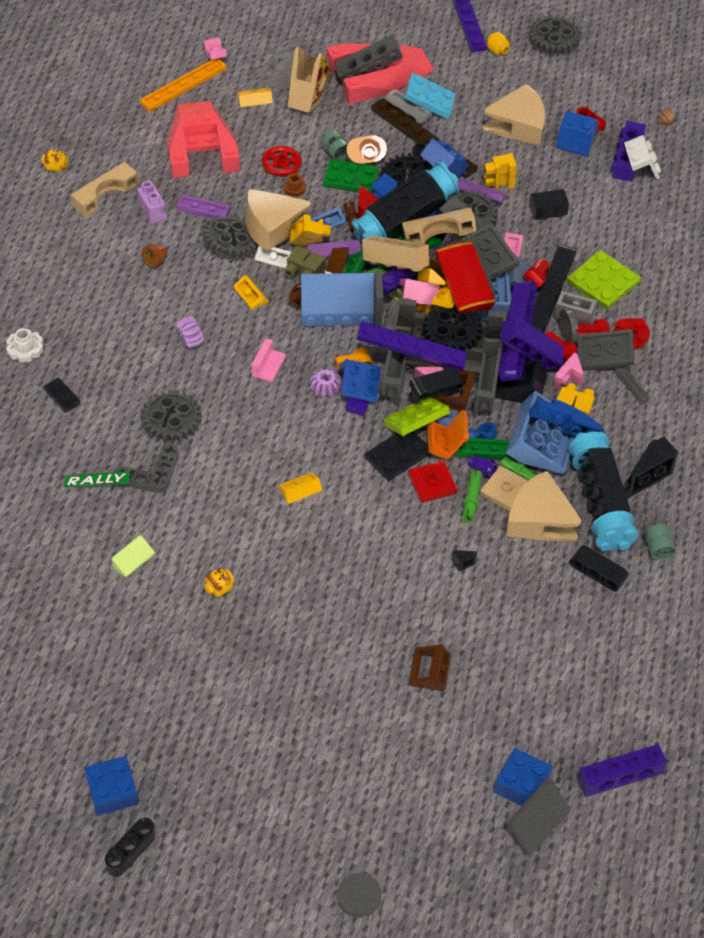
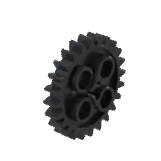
M402 153L401 157L395 155V159L389 158V162H384L385 167H381L380 177L386 173L398 182L399 186L406 180L407 166H409V179L422 169L431 170L432 165L427 160L424 161L422 156L418 158L417 154L411 156V153H408V156H405Z
M455 304L452 308L440 306L438 309L434 306L433 311H428V316H425L423 334L425 335V340L465 351L466 348L471 350L472 345L476 346L477 340H480L482 322H480V316H476V311L458 313ZM452 316H455L453 340H450Z

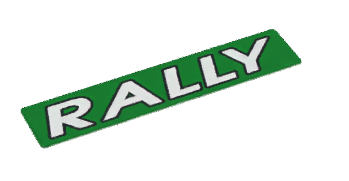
M130 471L66 475L64 488L129 483Z

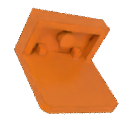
M461 410L447 427L434 421L427 424L429 453L448 460L468 440L469 432L466 411Z

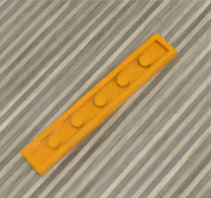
M219 58L212 59L139 100V103L150 113L227 70V65Z

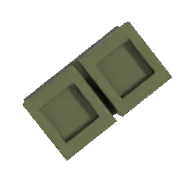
M296 245L287 258L285 276L293 278L297 274L301 282V274L322 273L326 269V257L315 252L310 253V250Z

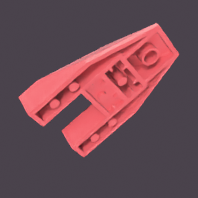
M339 44L327 47L326 59L331 67V72L337 71L336 62L372 44ZM399 45L404 58L378 71L343 79V94L348 104L384 96L394 89L399 91L406 87L412 72L424 77L433 72L434 69L421 48Z
M205 101L178 104L167 139L172 178L189 176L187 152L219 149L223 173L240 171L239 152L234 134L213 103Z

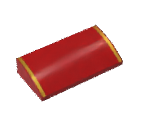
M472 241L456 243L437 249L435 252L458 313L490 310L496 302Z

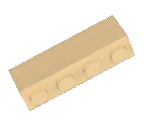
M380 236L362 239L363 260L370 261L371 264L382 263L387 267L397 266L398 269L410 268L411 271H422V268L429 266L428 244Z

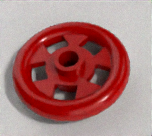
M288 146L272 147L262 156L263 168L274 176H288L297 172L302 164L301 155L295 149ZM268 159H273V163H268Z

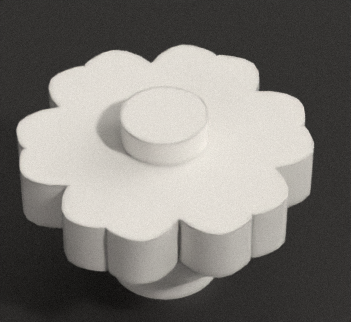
M19 329L6 340L7 354L11 359H18L21 363L31 362L33 358L40 357L43 352L42 337L37 332L31 333L29 329Z

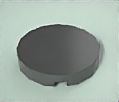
M563 309L559 316L561 334L565 342L571 341L576 344L579 339V335L576 334V329H578L576 316L572 310Z
M354 873L345 877L339 884L337 898L341 909L349 916L356 918L373 914L379 907L382 897L381 887L378 882L370 875L364 873Z

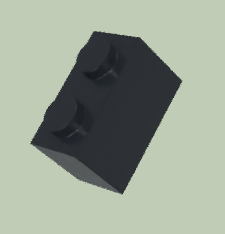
M564 189L530 194L529 207L534 220L557 216L562 217L568 215L569 201Z

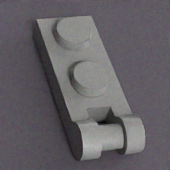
M396 89L389 92L386 96V100L393 106L399 107L408 115H412L420 124L432 116L431 111L405 99L404 94Z

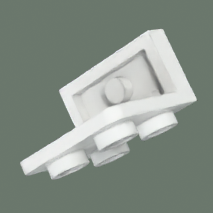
M644 135L625 142L633 171L650 164L656 179H660L659 173L661 169L658 162L655 163L657 157L655 152L651 151L653 149L650 141H646Z

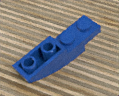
M538 399L529 409V416L562 426V432L573 436L579 433L604 432V428L590 416L557 399H553L551 402Z

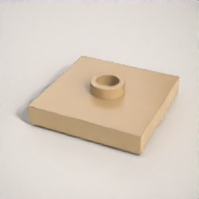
M500 465L480 490V495L510 511L516 494L528 480Z

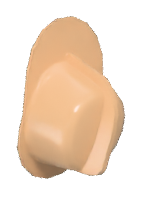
M378 136L358 137L348 143L347 154L353 162L358 164L377 162L385 156L386 144Z

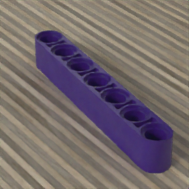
M533 280L514 284L508 319L517 316L531 325L537 292ZM503 343L499 365L500 380L502 382L521 380L526 356Z

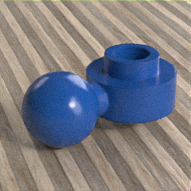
M487 422L481 424L476 431L469 428V438L493 439L497 435L496 425Z

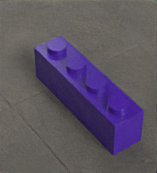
M517 316L502 322L501 341L530 360L540 359L543 367L548 371L563 365V346Z

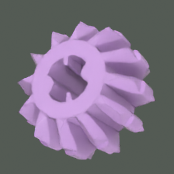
M189 316L178 321V331L188 348L196 347L203 343V333L194 317Z
M329 367L326 370L320 368L319 371H314L313 376L310 378L311 390L315 392L316 396L321 394L322 398L325 395H328L330 398L332 394L337 395L338 390L341 388L340 374H337L336 370L330 371Z

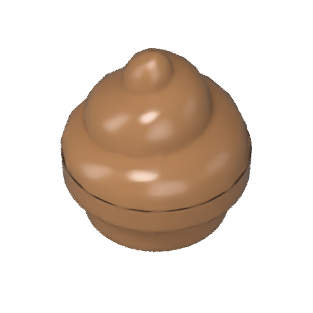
M669 108L661 111L657 122L671 125L676 119Z

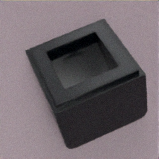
M454 550L452 551L451 561L458 571H462L475 565L477 553L475 551Z

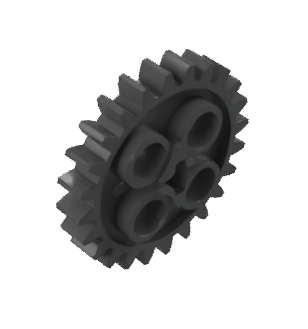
M550 15L549 18L543 16V20L538 18V22H533L529 29V40H531V44H535L534 48H539L540 52L545 50V54L551 52V55H553L555 52L560 55V52L566 54V51L572 52V49H576V45H579L581 34L580 30H578L579 26H575V22L570 23V19L564 20V16L558 18V15L553 18Z
M465 189L464 193L459 191V194L455 195L468 208L471 207L472 212L487 226L490 224L496 226L498 208H495L496 203L492 202L491 197L486 199V193L480 195V191L474 193L473 189L468 193Z
M224 214V218L218 215L217 219L212 217L211 221L208 220L207 225H204L202 236L203 241L206 242L205 246H210L209 250H215V254L221 253V257L228 255V259L231 256H234L235 259H238V256L244 258L245 255L250 256L251 253H254L258 247V244L247 231L245 219L241 221L240 216L235 219L233 215L230 218L226 214Z
M171 389L168 391V394H165L164 391H161L160 396L155 393V399L149 397V403L144 402V408H141L142 428H145V433H150L151 438L156 435V441L163 438L164 443L168 439L171 440V443H174V439H178L181 442V437L188 439V433L194 435V429L198 430L199 424H201L202 412L200 405H197L196 399H192V395L186 397L185 391L181 395L179 390L172 393Z

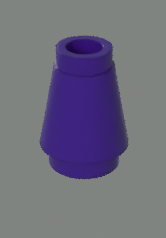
M472 455L468 462L469 466L476 471H481L486 478L488 476L491 477L498 469V464L492 459Z

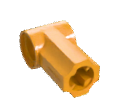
M359 348L353 354L335 357V366L338 373H342L338 371L339 364L346 359L373 365L367 348Z

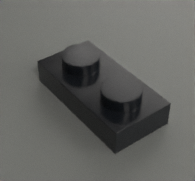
M59 377L43 386L44 391L65 413L81 404L80 399Z

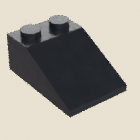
M540 359L525 361L521 380L502 382L498 372L495 398L523 403L534 391L543 395L547 372Z
M664 436L649 443L631 472L626 490L627 499L673 474L678 451Z

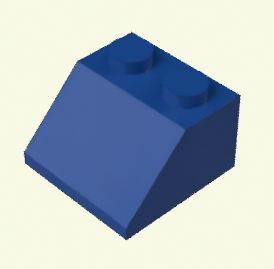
M566 111L560 126L556 148L588 157L599 127L598 120Z

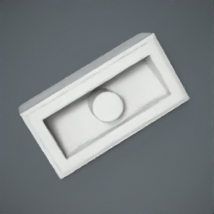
M259 246L254 260L286 268L287 258L291 252L276 247L265 250Z

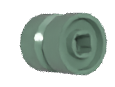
M331 130L326 133L322 138V145L329 152L333 160L342 161L347 159L348 142L344 139L343 135L338 130Z
M655 524L646 529L644 535L654 560H665L675 555L677 550L674 541L671 540L672 535L668 525Z

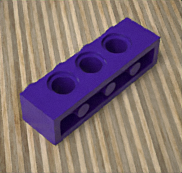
M626 121L625 127H621L620 137L622 139H618L617 148L619 150L615 151L614 160L616 161H613L611 171L614 172L613 178L633 182L635 171L631 167L624 143L644 135L646 124Z
M659 744L581 767L577 780L584 796L588 797L663 774L667 760Z

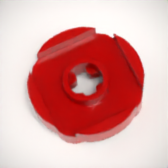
M626 318L617 321L614 331L632 329L635 333L634 350L641 349L648 343L650 330L645 324V320L642 318Z

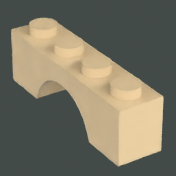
M123 162L70 194L72 206L86 217L98 210L97 200L103 193L111 190L127 192L139 184L138 173L126 162Z
M471 207L402 222L404 238L425 244L430 237L441 233H454L458 236H463L477 231Z

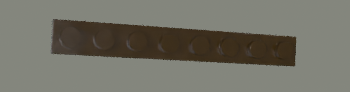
M384 98L371 105V110L414 142L427 145L432 138L437 141L439 140L438 137ZM466 158L465 162L469 166L462 174V177L465 179L478 171V166Z

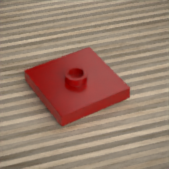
M444 460L408 470L409 478L420 503L457 494V488Z

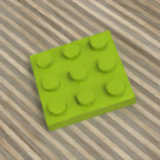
M599 250L569 275L566 282L587 297L599 300L598 304L608 310L641 282V277L602 250Z

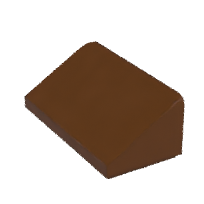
M332 248L326 271L342 273L348 260L350 248Z

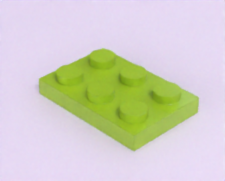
M428 398L416 404L408 405L399 412L391 413L383 421L386 427L404 436L449 414L450 409L444 403L434 398Z

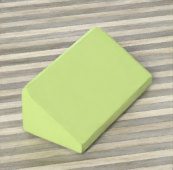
M140 535L111 559L112 566L127 578L150 559L155 552Z

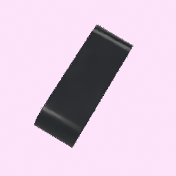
M456 368L418 376L409 382L412 392L418 401L451 393L464 386Z
M585 545L580 546L569 560L570 565L574 569L614 592L619 590L629 576L625 568Z
M139 819L105 855V864L109 875L114 877L121 876L154 841L156 833L151 819ZM144 829L150 830L146 834L140 833ZM129 845L135 846V848L131 850L126 849V847ZM114 861L120 862V864L116 866L110 865Z

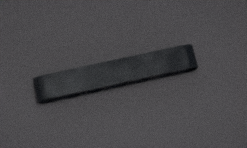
M559 244L545 277L546 281L542 284L535 301L531 326L542 333H545L576 255L575 248Z

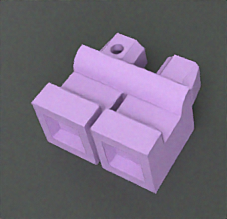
M151 180L141 183V188L137 189L138 203L149 222L152 224L167 219L163 209L165 203Z

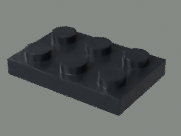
M412 431L404 436L395 433L366 452L364 458L389 482L431 453H429L428 444Z

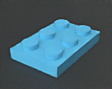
M412 72L404 98L448 119L451 115L456 94Z

